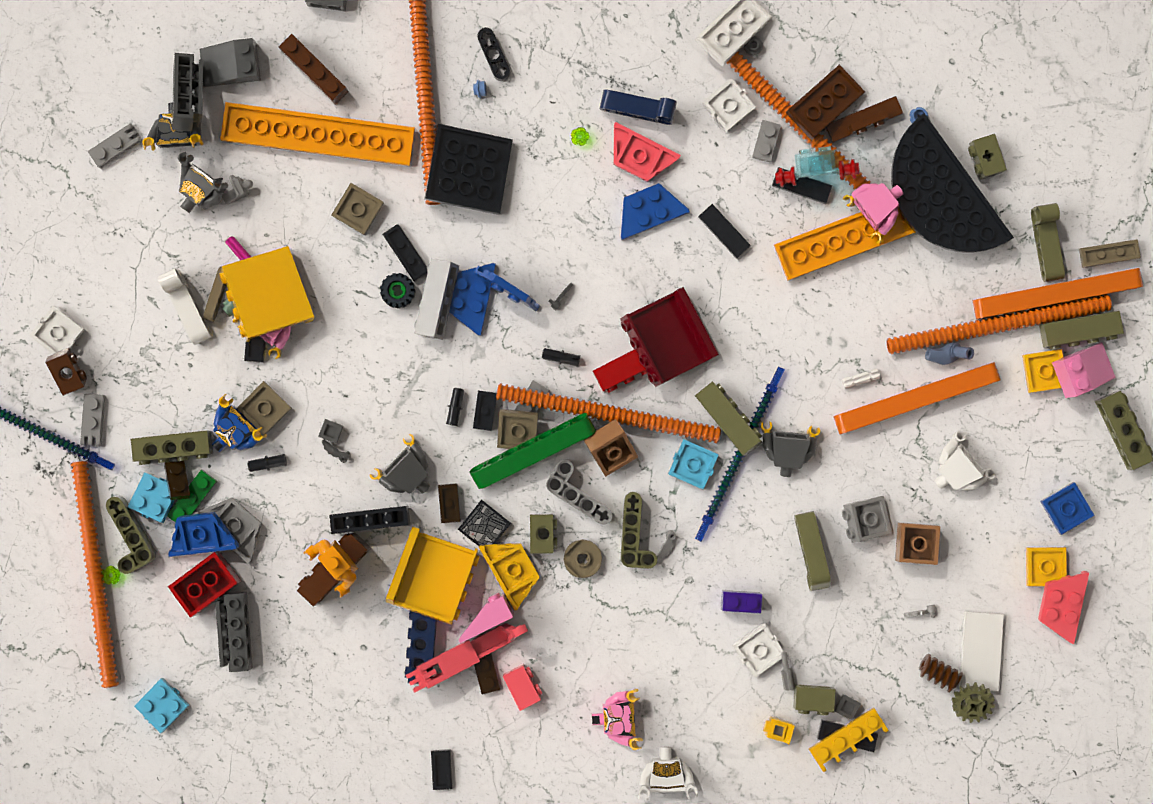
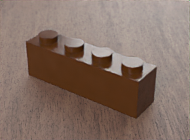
M293 34L278 46L281 52L335 105L349 92Z

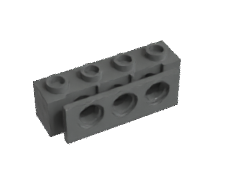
M175 53L173 64L172 130L192 131L193 122H197V127H201L203 60L199 59V64H194V54Z
M247 592L224 594V599L215 601L220 667H225L229 664V672L249 671L253 666Z

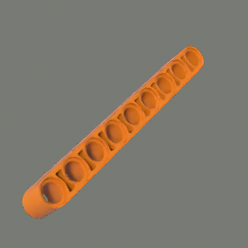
M1140 268L972 301L976 319L1144 286Z
M993 362L833 417L839 434H843L995 383L1001 379L996 364Z

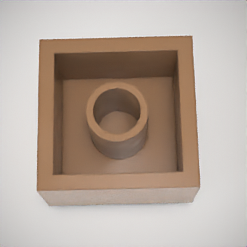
M616 419L584 439L585 444L605 477L638 458L627 435Z
M898 522L895 561L938 565L940 526Z

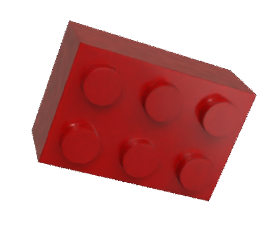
M216 551L170 584L168 588L191 618L242 581L220 551Z

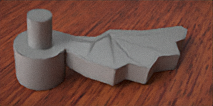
M672 530L666 532V542L662 544L657 559L667 557L668 553H671L673 548L672 540L676 538V534Z
M928 605L926 610L904 613V617L930 613L931 618L935 617L936 607L935 605Z

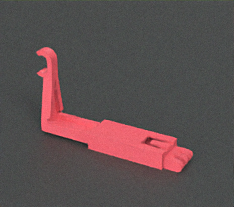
M504 623L472 641L466 640L416 666L417 669L406 674V677L408 679L415 676V679L409 682L410 685H414L417 682L419 686L413 688L414 693L425 687L429 689L480 662V658L514 641L518 636L527 632L528 629L525 624L515 627ZM438 664L442 672L431 677L437 673L436 670L433 669L429 672L427 670Z

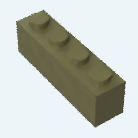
M1120 311L1039 325L1043 348L1049 347L1050 350L1060 349L1062 344H1068L1069 347L1078 346L1080 341L1087 340L1088 344L1099 342V338L1106 337V341L1118 339L1119 334H1124Z
M712 381L697 393L695 397L745 457L763 443L760 440L762 435L756 428H750L748 425L750 420L744 413L739 414L736 408L738 406L733 399H727L724 396L726 391L720 383L715 385Z

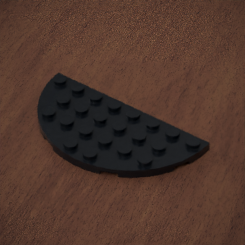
M923 113L908 127L901 137L892 161L891 185L892 188L898 185L903 191V195L896 200L899 203L898 209L905 221L926 241L955 252L971 253L986 251L1013 239V235L926 114Z

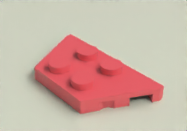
M617 122L614 123L613 165L648 182L680 158L681 155Z
M1082 571L1074 576L1068 575L1059 580L1045 583L1038 620L1071 644L1075 642L1089 577L1088 571Z

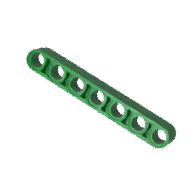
M587 413L580 414L473 467L469 473L478 489L486 488L590 437L596 432V429Z

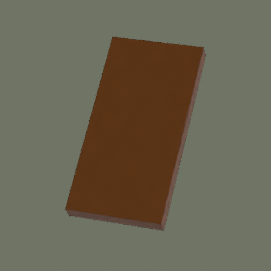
M839 64L790 107L786 114L813 140L858 100L865 91Z

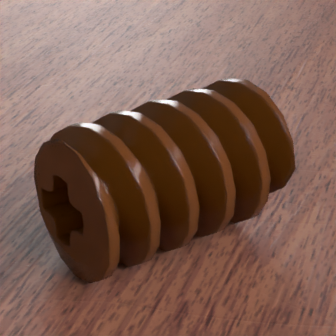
M929 653L923 658L919 666V670H921L920 677L928 674L927 681L935 678L934 684L936 685L941 682L940 688L942 689L947 685V692L949 693L956 688L963 675L962 672L958 674V670L952 669L950 665L945 666L943 661L938 662L936 657L931 659Z

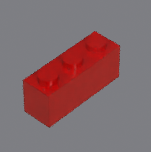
M636 349L592 371L602 391L607 390L608 393L618 389L617 384L623 381L627 384L635 380V375L641 373L643 376L648 373L645 367L641 365Z

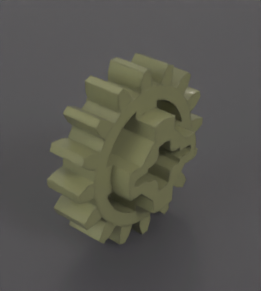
M974 682L973 686L966 683V688L960 686V692H954L955 697L951 699L953 711H955L957 717L961 716L962 721L969 719V722L972 723L973 719H976L977 722H980L981 717L987 719L986 714L993 713L991 708H995V699L990 689H985L984 684L978 687L977 682Z

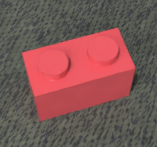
M524 664L503 674V678L520 711L541 700L540 695L543 694L538 683L534 685L531 679L534 675L530 667H525Z

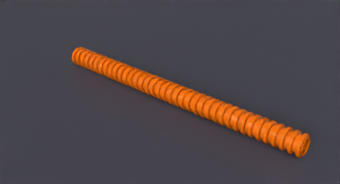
M409 0L411 4L409 6L411 10L410 15L412 16L410 21H412L411 27H413L411 32L413 33L412 39H414L412 44L414 45L413 51H415L413 53L415 57L413 60L416 63L414 65V68H416L414 72L417 74L415 76V80H417L415 84L418 86L416 88L418 92L416 96L419 98L417 100L419 104L417 108L420 110L418 112V115H420L418 120L421 121L419 132L422 133L420 135V139H422L420 144L423 145L421 147L423 151L421 156L424 157L422 159L424 163L422 168L425 169L423 171V174H425L423 180L426 181L424 186H427L436 128L434 126H436L434 120H436V117L433 116L435 114L433 110L435 106L432 104L434 102V99H432L434 94L431 92L433 91V87H431L433 82L430 80L432 79V75H430L432 70L429 63L431 58L428 51L430 49V46H428L429 40L427 39L429 37L427 34L428 28H426L428 25L426 22L427 16H425L427 14L425 10L426 4H424L426 0ZM426 200V201H425V203H426L427 205H438V204H441V203L433 202V201H429V200Z
M739 51L727 62V64L731 65V68L735 69L736 73H739L740 77H743L744 81L748 82V85H752V89H756L757 94H761V98H765V102H769V106H773V110L778 111V115H782V119H786V123H790V127H794V131L799 132V136H803V140H807V144H811V148H815V152H819V155L823 156V159L827 160L829 165H832L833 169H839V161H842L844 164H850V161L846 160L845 156H842L841 152H838L837 148L832 146V143H828V139L823 138V134H818L811 140L786 114V111L792 107L790 101H786V97H782V93H778V89H774V85H770L769 80H765V76H761V73L757 72L756 68H753L752 64L748 63V60L739 54ZM862 172L856 174V179H853L851 175L845 176V181H849V185H853L854 190L862 184L871 183L870 180H866V176H862Z
M1104 294V296H1094L1092 299L1075 300L1074 303L1069 301L1068 304L1064 302L1062 305L1040 307L1039 310L1035 308L1033 311L1030 309L1027 312L1010 313V316L1005 314L1004 317L1002 315L998 316V318L995 316L992 319H981L980 322L975 320V323L970 321L969 324L965 322L963 325L946 326L945 329L941 327L940 330L936 328L934 331L928 330V332L911 333L910 336L908 334L905 337L901 335L899 338H887V349L892 355L894 352L900 353V351L917 350L918 347L922 349L923 346L927 348L929 345L946 344L947 341L952 343L953 340L955 342L959 339L962 341L964 338L981 337L982 334L987 336L988 333L991 335L994 332L1016 330L1017 327L1021 329L1023 326L1026 328L1029 325H1040L1041 322L1046 324V322H1056L1058 319L1075 318L1076 315L1078 317H1081L1082 314L1086 316L1088 313L1091 315L1094 312L1110 311L1112 302L1110 296Z
M500 383L496 394L497 400H508L510 403L511 401H514L515 404L520 402V405L525 403L526 406L530 404L532 407L550 408L551 411L555 409L556 412L560 410L562 413H573V415L587 413L591 419L595 417L597 420L603 419V421L609 420V422L616 419L621 425L625 423L626 426L650 428L651 431L655 429L656 432L661 430V433L666 431L667 434L685 435L686 438L691 436V439L696 437L697 440L701 438L702 441H714L716 444L719 442L721 435L720 427L714 428L713 425L711 427L708 424L703 426L702 423L698 425L697 422L679 421L678 418L673 420V417L668 419L667 416L663 418L662 415H650L648 412L647 414H644L643 411L638 413V410L633 412L632 409L628 411L626 408H615L613 405L609 407L608 404L603 406V403L598 405L597 402L593 404L591 401H579L578 398L573 400V397L568 399L565 396L563 398L561 395H550L548 392L544 394L543 391L538 393V390L533 392L532 389H529L528 391L526 388H514L513 385L508 387V384L503 386Z
M79 461L73 462L70 465L73 467L71 472L74 473L72 478L75 479L73 482L75 484L74 490H76L75 496H77L75 501L78 502L76 508H79L77 514L80 515L78 520L81 522L79 523V526H81L80 532H82L80 537L83 538L81 544H84L82 550L85 551L83 556L86 558L84 559V562H86L85 568H87L85 573L88 574V577H86L89 580L87 586L90 587L88 589V592H90L89 598H91L90 604H92L90 608L93 610L91 615L94 616L92 621L95 623L93 625V628H95L94 634H96L95 640L97 639L95 644L98 645L96 651H99L97 657L100 659L98 660V663H100L99 669H101L100 675H102L100 680L103 681L101 687L110 688L119 685V682L116 681L118 676L115 674L117 673V670H115L116 664H114L116 659L113 658L115 652H112L114 646L111 645L113 640L110 638L112 637V634H110L111 628H109L111 624L108 622V619H110L107 616L109 610L106 609L108 604L105 602L107 601V598H105L106 592H104L106 588L103 586L105 581L102 580L104 575L101 573L103 571V568H101L102 563H100L101 557H99L101 552L98 551L100 545H97L99 539L96 538L98 533H96L97 527H95L96 521H94L96 516L93 515L95 509H92L94 503L91 502L93 497L90 495L92 491H90L91 485H89L91 481L88 479L90 474L87 473L89 468L86 466L88 462Z

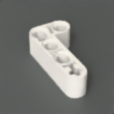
M174 268L158 276V281L162 289L168 293L191 342L196 345L211 338V331L205 319H203L200 308L182 272Z

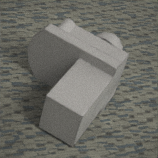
M229 176L234 189L223 194L222 198L225 204H231L242 197H246L249 195L247 189L253 186L251 180L243 182V179L239 176Z

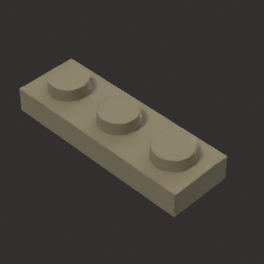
M1138 239L1079 249L1082 268L1141 258Z

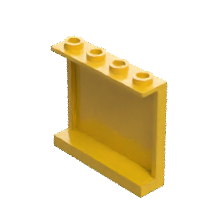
M289 246L222 266V273H219L222 284H226L228 288L226 296L229 302H233L234 309H232L234 318L235 320L239 319L241 324L238 327L242 338L245 337L247 342H250L251 338L304 321L305 323L313 322L314 314Z
M412 526L386 596V602L452 625L453 620H458L461 609H458L459 603H464L467 591H464L466 584L470 585L474 575L470 573L472 567H476L480 558L477 555L478 549L475 548L474 551L421 533L420 529Z

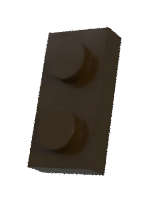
M184 461L165 462L164 469L170 500L190 498Z
M458 484L438 485L441 523L461 522Z
M492 653L480 658V662L474 664L482 695L500 690Z

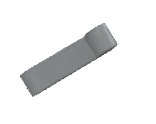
M569 460L560 461L547 480V489L596 522L608 524L612 520L611 510L568 483L567 481L574 471L573 463ZM562 463H568L571 466V471L568 474H563L560 471ZM557 479L560 481L561 486L558 490L550 488L549 483L551 480ZM570 489L575 490L577 493V497L574 500L566 498V492ZM585 500H590L593 503V507L589 511L582 508V503ZM596 505L600 506V508H598L599 511L604 512L606 510L608 512V519H603L601 521L599 514L595 513V516L591 515V513L594 512Z

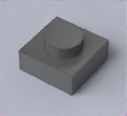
M325 419L318 437L337 444L344 426Z
M842 694L834 711L853 720L861 703Z

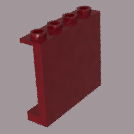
M684 287L620 318L622 329L627 332L633 349H636L639 361L647 370L648 379L655 387L719 355Z

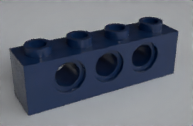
M409 611V620H412V628H408L407 638L411 639L410 647H407L406 659H409V666L405 667V678H407L406 674L417 669L414 664L415 659L420 658L426 662L434 658L437 620L413 611ZM425 620L427 622V629H419L417 622ZM418 639H423L426 642L424 649H419L416 646ZM415 676L408 678V683L414 680Z

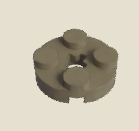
M581 539L572 542L566 548L564 564L571 575L579 578L591 577L601 567V551L595 543ZM579 554H586L588 556L586 558V560L588 561L586 564L584 562H582L581 564L578 562Z

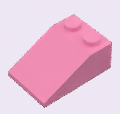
M1102 342L1052 362L1065 398L1077 397L1116 378Z
M498 592L488 597V602L459 638L460 643L513 618L514 612L505 594L500 595Z

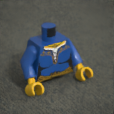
M224 394L219 398V406L213 423L215 427L213 431L219 438L212 446L218 452H221L227 445L234 450L253 448L260 440L266 438L267 434L262 436L260 433L262 427L257 429L235 406L230 405L234 401L233 398L227 401L225 399L227 394Z

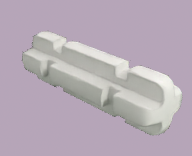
M878 369L869 371V373L864 372L854 375L852 378H844L842 383L844 388H850L853 385L857 386L870 382V380H877L880 378V373Z

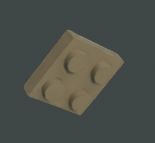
M350 183L331 216L365 235L384 202Z
M265 381L237 407L257 429L262 427L260 432L263 435L267 434L292 409Z
M500 409L497 448L511 449L537 436L538 413Z

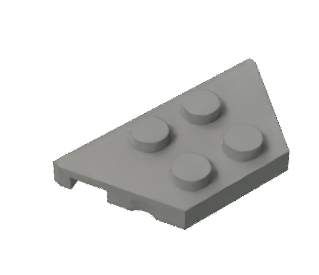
M229 498L194 513L216 512L239 543V547L232 550L246 563L249 564L251 562L261 522L234 498Z

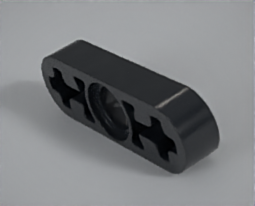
M490 28L480 29L477 38L493 76L498 81H505L510 75V69L495 34ZM483 33H486L487 35L491 34V36L489 37L491 43L490 46L487 45L485 39H481L483 38ZM490 50H497L499 57L497 59L489 58L488 53ZM500 62L501 68L503 70L506 69L504 76L496 74L498 72L496 63Z

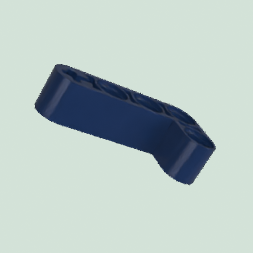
M605 89L603 90L599 109L609 113L672 125L677 101L670 98L655 100Z

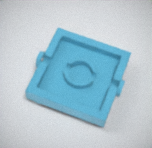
M683 439L678 452H675L674 461L668 474L700 489H704L709 476H712L714 472L713 467L719 454Z
M144 472L128 508L141 513V516L148 519L150 517L164 523L175 500H170L167 481L161 477L158 479Z
M161 678L134 707L161 734L181 715L189 704L179 695L178 689L172 688L164 678Z

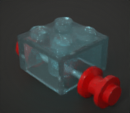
M831 146L819 147L818 152H812V149L799 150V154H795L796 172L794 166L791 167L790 171H783L782 168H779V172L775 173L776 184H780V187H784L785 183L790 182L793 186H796V179L837 173L839 175L840 173L841 180H844L845 176L848 175L856 179V174H860L859 162L855 163V159H851L850 164H844L842 161H839V168H837L836 150H831Z

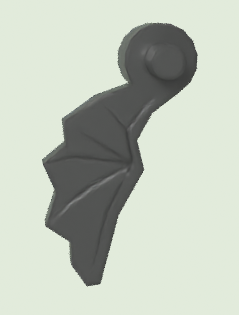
M570 283L555 301L552 299L548 301L552 304L551 307L554 310L560 307L559 301L574 284Z
M325 439L322 440L324 449L328 454L333 457H339L342 463L348 461L350 458L349 451L341 452Z

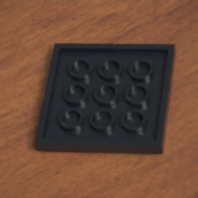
M438 123L424 200L499 215L513 139Z

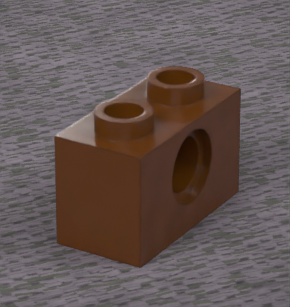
M69 348L47 357L45 363L63 396L85 386L87 380L86 373L83 369L80 370L77 364L78 358L74 352L71 353ZM69 368L73 373L66 374L63 369Z

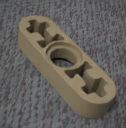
M222 266L217 271L203 315V319L212 322L216 319L226 289V284H222L219 273H222Z

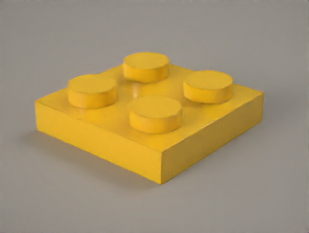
M1062 349L1022 355L1028 393L1061 388L1052 362L1063 358Z
M1026 547V586H1045V583L1048 581L1059 580L1067 576L1066 547Z

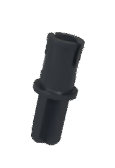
M543 349L542 359L558 362L559 365L563 363L576 367L579 366L581 355L566 353L564 350Z
M461 388L453 389L451 402L448 405L449 412L446 421L448 425L458 426L460 410H463L461 405L464 390Z
M285 454L272 457L265 456V458L248 461L247 466L250 472L264 469L269 471L270 468L287 466Z

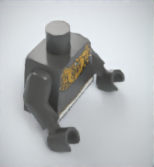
M186 152L180 153L178 156V160L181 163L179 192L187 197L180 207L190 213L195 205L205 210L219 204L224 191L228 188V183H222L223 178H212L193 163L191 165L190 162L194 160L193 155L186 157Z

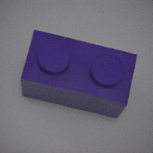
M722 590V611L761 613L762 594L760 592Z

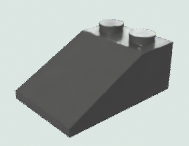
M253 38L232 40L199 49L200 59L203 60L204 87L261 81L257 43Z

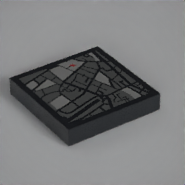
M481 499L458 530L477 546L495 544L511 525V522Z

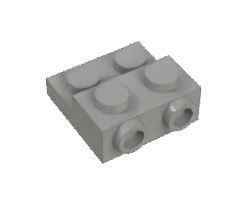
M884 496L843 505L842 517L844 520H847L848 524L846 534L852 542H861L892 533Z

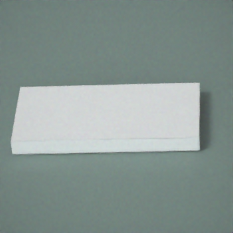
M735 0L696 37L695 41L723 67L772 19V16L755 0Z
M964 611L960 673L962 672L963 675L959 682V687L966 688V683L973 686L974 682H977L978 687L984 684L985 689L989 688L990 691L999 692L1004 614Z

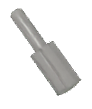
M783 651L781 653L783 663L781 675L784 690L789 691L795 689L792 668H789L787 652Z

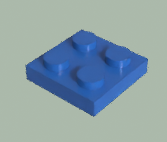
M1075 482L1040 501L1059 535L1095 516Z

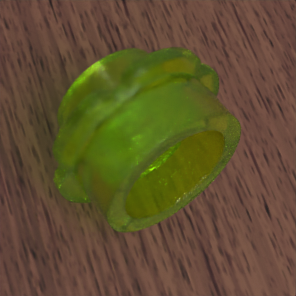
M578 127L571 132L572 143L579 146L587 143L589 133L586 132L585 128Z
M114 566L106 567L101 573L104 575L102 577L108 585L118 583L121 575L119 569Z

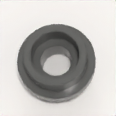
M757 36L752 37L744 45V50L749 55H757L763 48V42ZM755 42L757 47L752 48L750 43Z

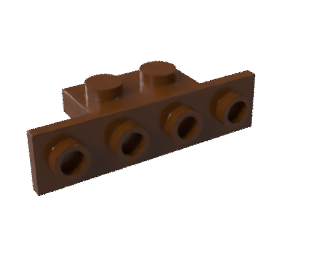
M894 96L833 121L826 128L833 143L855 133L861 135L868 131L867 128L872 126L878 128L884 125L885 121L903 114L897 97Z

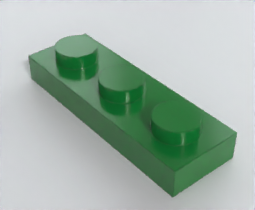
M200 470L189 485L190 498L179 499L169 511L167 517L176 523V519L179 516L193 515L217 483V480L204 470Z

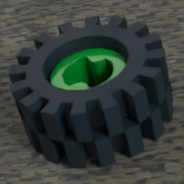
M392 273V275L386 276L387 278L383 279L382 285H380V295L383 301L393 308L406 307L415 297L414 283L408 276L402 273ZM396 285L401 286L403 291L399 296L394 295L393 288Z

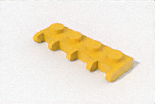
M873 707L810 747L809 751L821 770L825 772L826 767L823 765L832 758H835L838 763L841 762L838 756L840 753L850 747L855 753L858 750L854 744L865 737L870 742L874 741L871 734L881 727L885 733L889 730Z

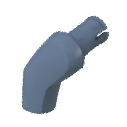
M953 342L939 349L928 348L925 353V359L941 365H947L959 358L972 359L974 349L971 347H961L959 343Z

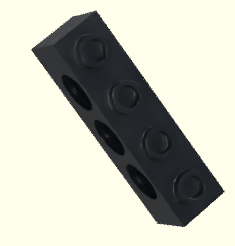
M408 505L329 515L331 534L410 525Z

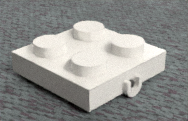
M732 78L702 102L703 106L711 114V117L714 118V121H717L726 132L756 108L748 98L745 89H741Z
M52 306L48 313L38 320L39 324L29 336L50 353L55 354L67 348L72 349V346L76 344L77 339L85 329L56 306Z
M764 623L733 644V647L741 657L740 660L744 666L747 665L755 677L782 659L781 653L783 649L778 643L779 640L775 635L771 634Z

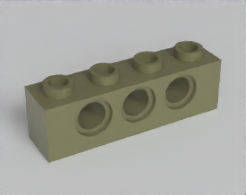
M1115 391L1096 400L1095 403L1127 470H1135L1152 462L1153 451L1144 440L1145 434L1143 430L1138 428L1135 413L1132 410L1130 411L1127 405L1129 403L1127 396L1121 391ZM1117 407L1121 410L1120 417H1116L1114 414V410ZM1124 425H1127L1129 427V433L1127 435H1125L1122 430ZM1133 442H1135L1138 446L1136 452H1133L1131 450V444Z
M208 430L130 439L133 462H139V465L151 464V460H158V463L170 462V458L176 457L177 461L189 460V456L195 455L196 459L208 458V454H213L211 431ZM190 441L195 443L193 451H189L187 448V444ZM171 443L176 445L174 453H170L168 450V446ZM152 445L157 447L155 455H151L149 452Z

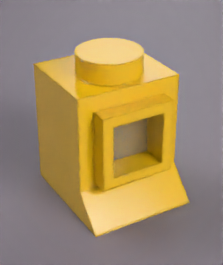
M770 716L769 721H765L763 731L768 738L790 744L795 725L792 722Z

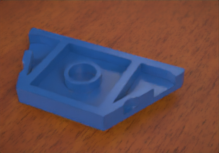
M659 183L626 196L623 199L621 240L683 216L690 211Z
M491 263L480 267L494 273L496 264ZM476 268L458 272L449 313L477 335L481 336L492 283L474 272Z
M477 266L474 272L492 283L491 287L499 293L506 292L509 294L507 298L515 303L521 302L535 312L538 310L540 305L529 295L498 275Z
M216 512L184 515L176 519L175 532L172 536V548L168 555L172 557L237 549L239 543Z

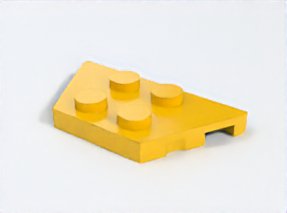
M521 543L480 545V551L514 611L518 610L524 598L527 597L533 585L540 578Z

